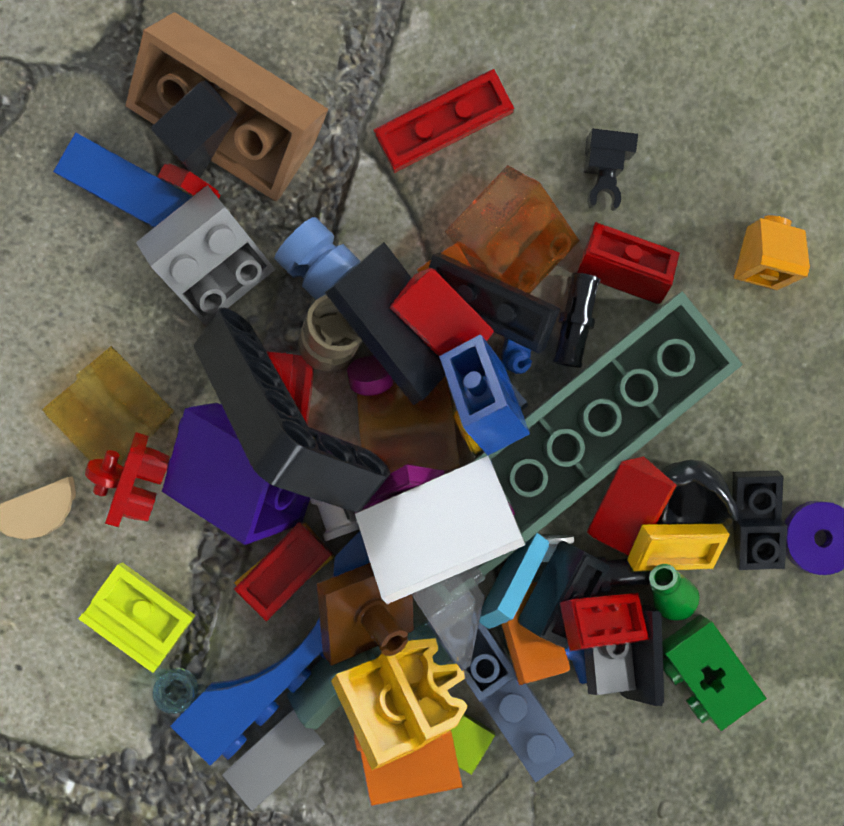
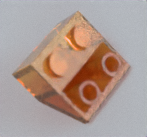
M508 165L445 231L453 243L459 245L466 259L479 271L529 294L580 241L541 183Z
M446 377L438 383L423 401L415 405L410 402L396 383H393L387 391L378 395L365 396L357 394L361 447L372 451L388 466L390 473L407 464L437 470L460 468L454 417Z

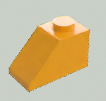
M767 215L764 216V219H758L746 229L733 279L779 290L808 277L810 264L806 231L792 227V221L784 217Z

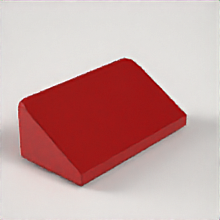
M595 222L577 273L596 276L601 279V284L660 304L673 284L680 252Z
M428 268L414 274L389 307L438 356L480 334L488 341L494 332L479 314L433 268Z
M644 456L623 461L619 465L587 533L602 543L629 556L642 525L656 524L677 485Z

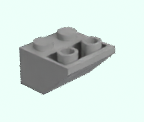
M208 185L136 242L152 269L205 326L210 323L220 308H229L276 270Z

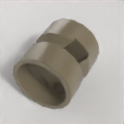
M324 295L315 300L309 308L305 322L300 330L298 347L301 356L307 364L316 370L331 372L340 370L349 364L362 340L328 296Z

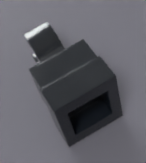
M594 128L590 131L586 139L584 173L597 174L598 177L595 187L589 192L587 198L589 208H593L596 205L599 192L610 194L612 198V211L620 206L622 198L621 192L616 186V177L623 171L624 161L630 160L636 153L638 134Z

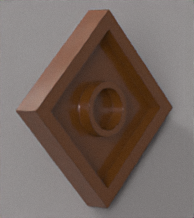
M371 563L317 583L323 655L331 666L377 646L385 656L396 655L405 648L408 643V633L414 631L413 593L386 604L381 598Z

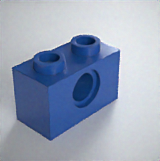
M481 334L439 356L462 426L487 456L530 435L505 366Z

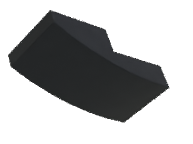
M778 470L733 472L732 498L736 502L738 509V520L733 522L736 565L739 570L785 569L787 525L781 519L784 476Z

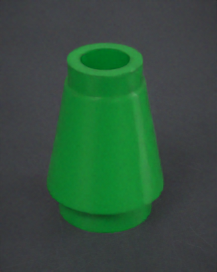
M660 564L653 568L649 580L655 609L661 613L662 617L669 620L678 621L689 618L699 604L700 597L697 587L669 564Z

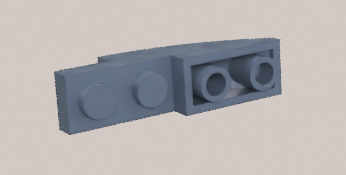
M463 597L427 624L453 663H463L465 681L479 702L483 703L536 783L573 757L574 753L528 684L519 685L512 661L491 631L475 620L478 613L468 599Z

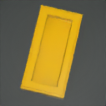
M644 524L638 533L627 561L634 571H652L653 568L660 564H669L676 570L713 569L730 534L723 524Z

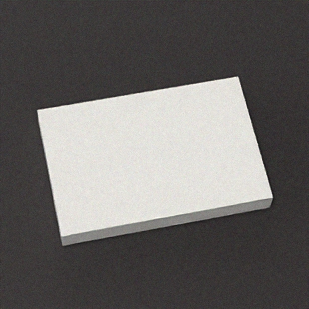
M489 456L355 513L381 598L386 604L526 545Z

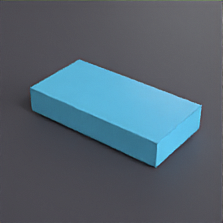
M535 534L525 543L526 545L518 548L508 556L475 619L486 628H494L514 618L549 548V541L540 534Z

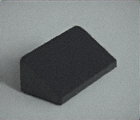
M560 541L519 616V624L539 637L567 649L569 645L560 603L571 599L595 597L610 566L566 541Z
M641 605L649 639L631 643L636 690L620 692V694L626 699L653 706H663L664 676L661 613L651 605Z

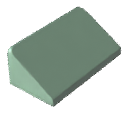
M370 650L332 666L327 659L322 658L310 670L312 674L294 693L290 691L287 694L299 721L305 728L317 730L341 705L331 680L340 672L376 659Z

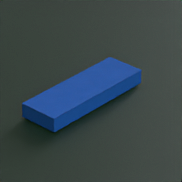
M76 132L53 171L58 176L153 228L192 198L189 194Z

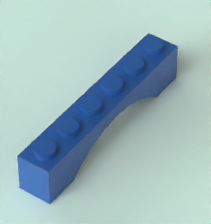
M360 531L335 556L333 577L370 563ZM320 617L304 640L284 658L257 673L235 680L212 682L170 727L210 766L221 755L229 760L247 740L242 733L254 721L259 726H262L280 706L275 699L286 688L294 693L312 674L307 666L319 654L326 659L323 655Z

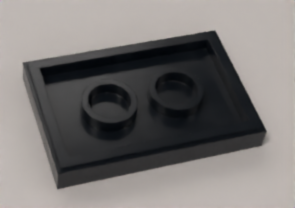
M383 242L331 286L325 294L410 402L415 405L423 401L446 375L440 357L389 308L412 277L386 243Z

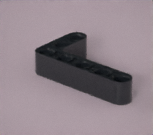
M224 307L217 311L195 342L194 349L254 471L263 480L278 488L350 511H361L390 476L388 466L376 454L366 448L308 427L250 323L231 309Z

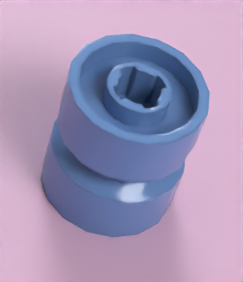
M312 217L301 224L284 241L274 257L293 278L303 277L302 287L315 300L326 295L325 292L360 262L344 244L337 246L333 244L334 235L316 217Z

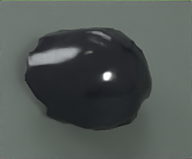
M690 459L672 463L664 468L662 473L677 486L656 524H723L725 528H729L734 520H738L737 504L732 498L721 473L701 460Z

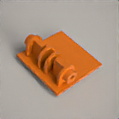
M451 730L420 749L374 770L371 769L354 732L357 752L360 751L371 806L463 787Z

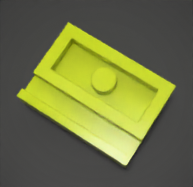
M122 562L117 564L91 600V604L78 619L154 673L196 615Z

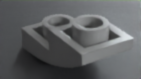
M292 710L224 772L222 777L252 812L321 749L325 743L314 729L305 728L299 721L295 711Z

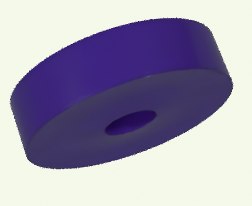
M811 501L801 504L791 511L784 522L787 525L786 556L798 568L817 575H831L844 570V508L830 502ZM819 530H823L826 534V541L818 546L815 543V534Z

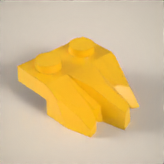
M436 638L410 640L405 648L396 655L385 656L381 653L378 658L340 672L331 680L372 770L420 749L457 727L468 707L462 699L451 697L448 689L465 679L463 663L447 665L434 663L432 657L438 651Z

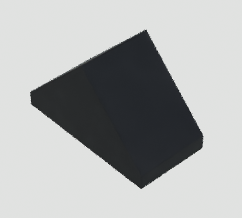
M205 80L199 82L160 118L151 129L166 149L186 170L201 177L238 114Z

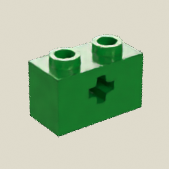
M701 614L662 641L663 656L665 657L663 659V671L675 686L682 682L692 696L685 701L702 724L709 720L720 731H723L767 699L714 623ZM706 666L711 668L709 673L712 677L707 683L703 681L704 675L701 671Z

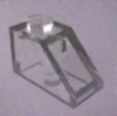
M478 566L411 594L461 671L471 665L484 600V594L478 584L484 581L485 577Z

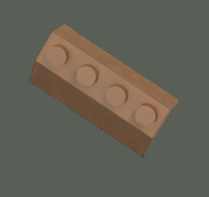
M175 12L144 29L125 106L152 124H155L199 82L206 80L238 114L211 161L272 200L277 201L313 148L328 108Z

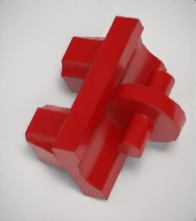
M135 432L124 467L118 464L120 454L114 450H107L104 459H93L87 463L85 476L95 484L94 494L101 497L106 496L109 488H116L105 524L119 528L122 516L146 522L149 520L157 493L133 485L136 478L161 485L170 456L156 449L146 447L149 438L147 435Z

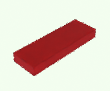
M492 69L373 129L393 172L396 173L509 116L514 112L515 108L497 73Z

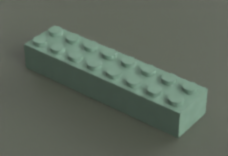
M683 291L670 298L525 416L524 419L530 435L488 455L507 501L515 512L514 518L525 543L614 471L623 461L631 457L743 365ZM484 451L481 452L468 464L486 457L487 454ZM517 549L432 586L446 604L450 605Z

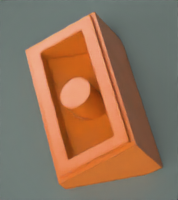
M538 582L530 584L514 618L501 624L519 685L566 673L570 670L565 648L539 637L518 622L519 616Z

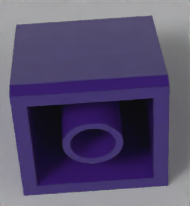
M211 403L185 408L178 425V435L168 463L167 474L161 492L244 545L294 528L298 522H303L310 498L273 486L254 471L222 404Z

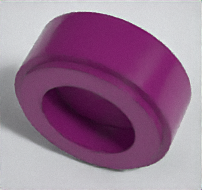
M375 356L359 358L353 361L347 368L349 386L352 391L360 395L373 396L387 391L394 383V380Z

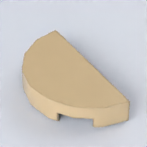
M73 476L66 477L1 503L0 532L9 537L25 540L46 536L61 527L71 510L72 501L75 500L76 496Z

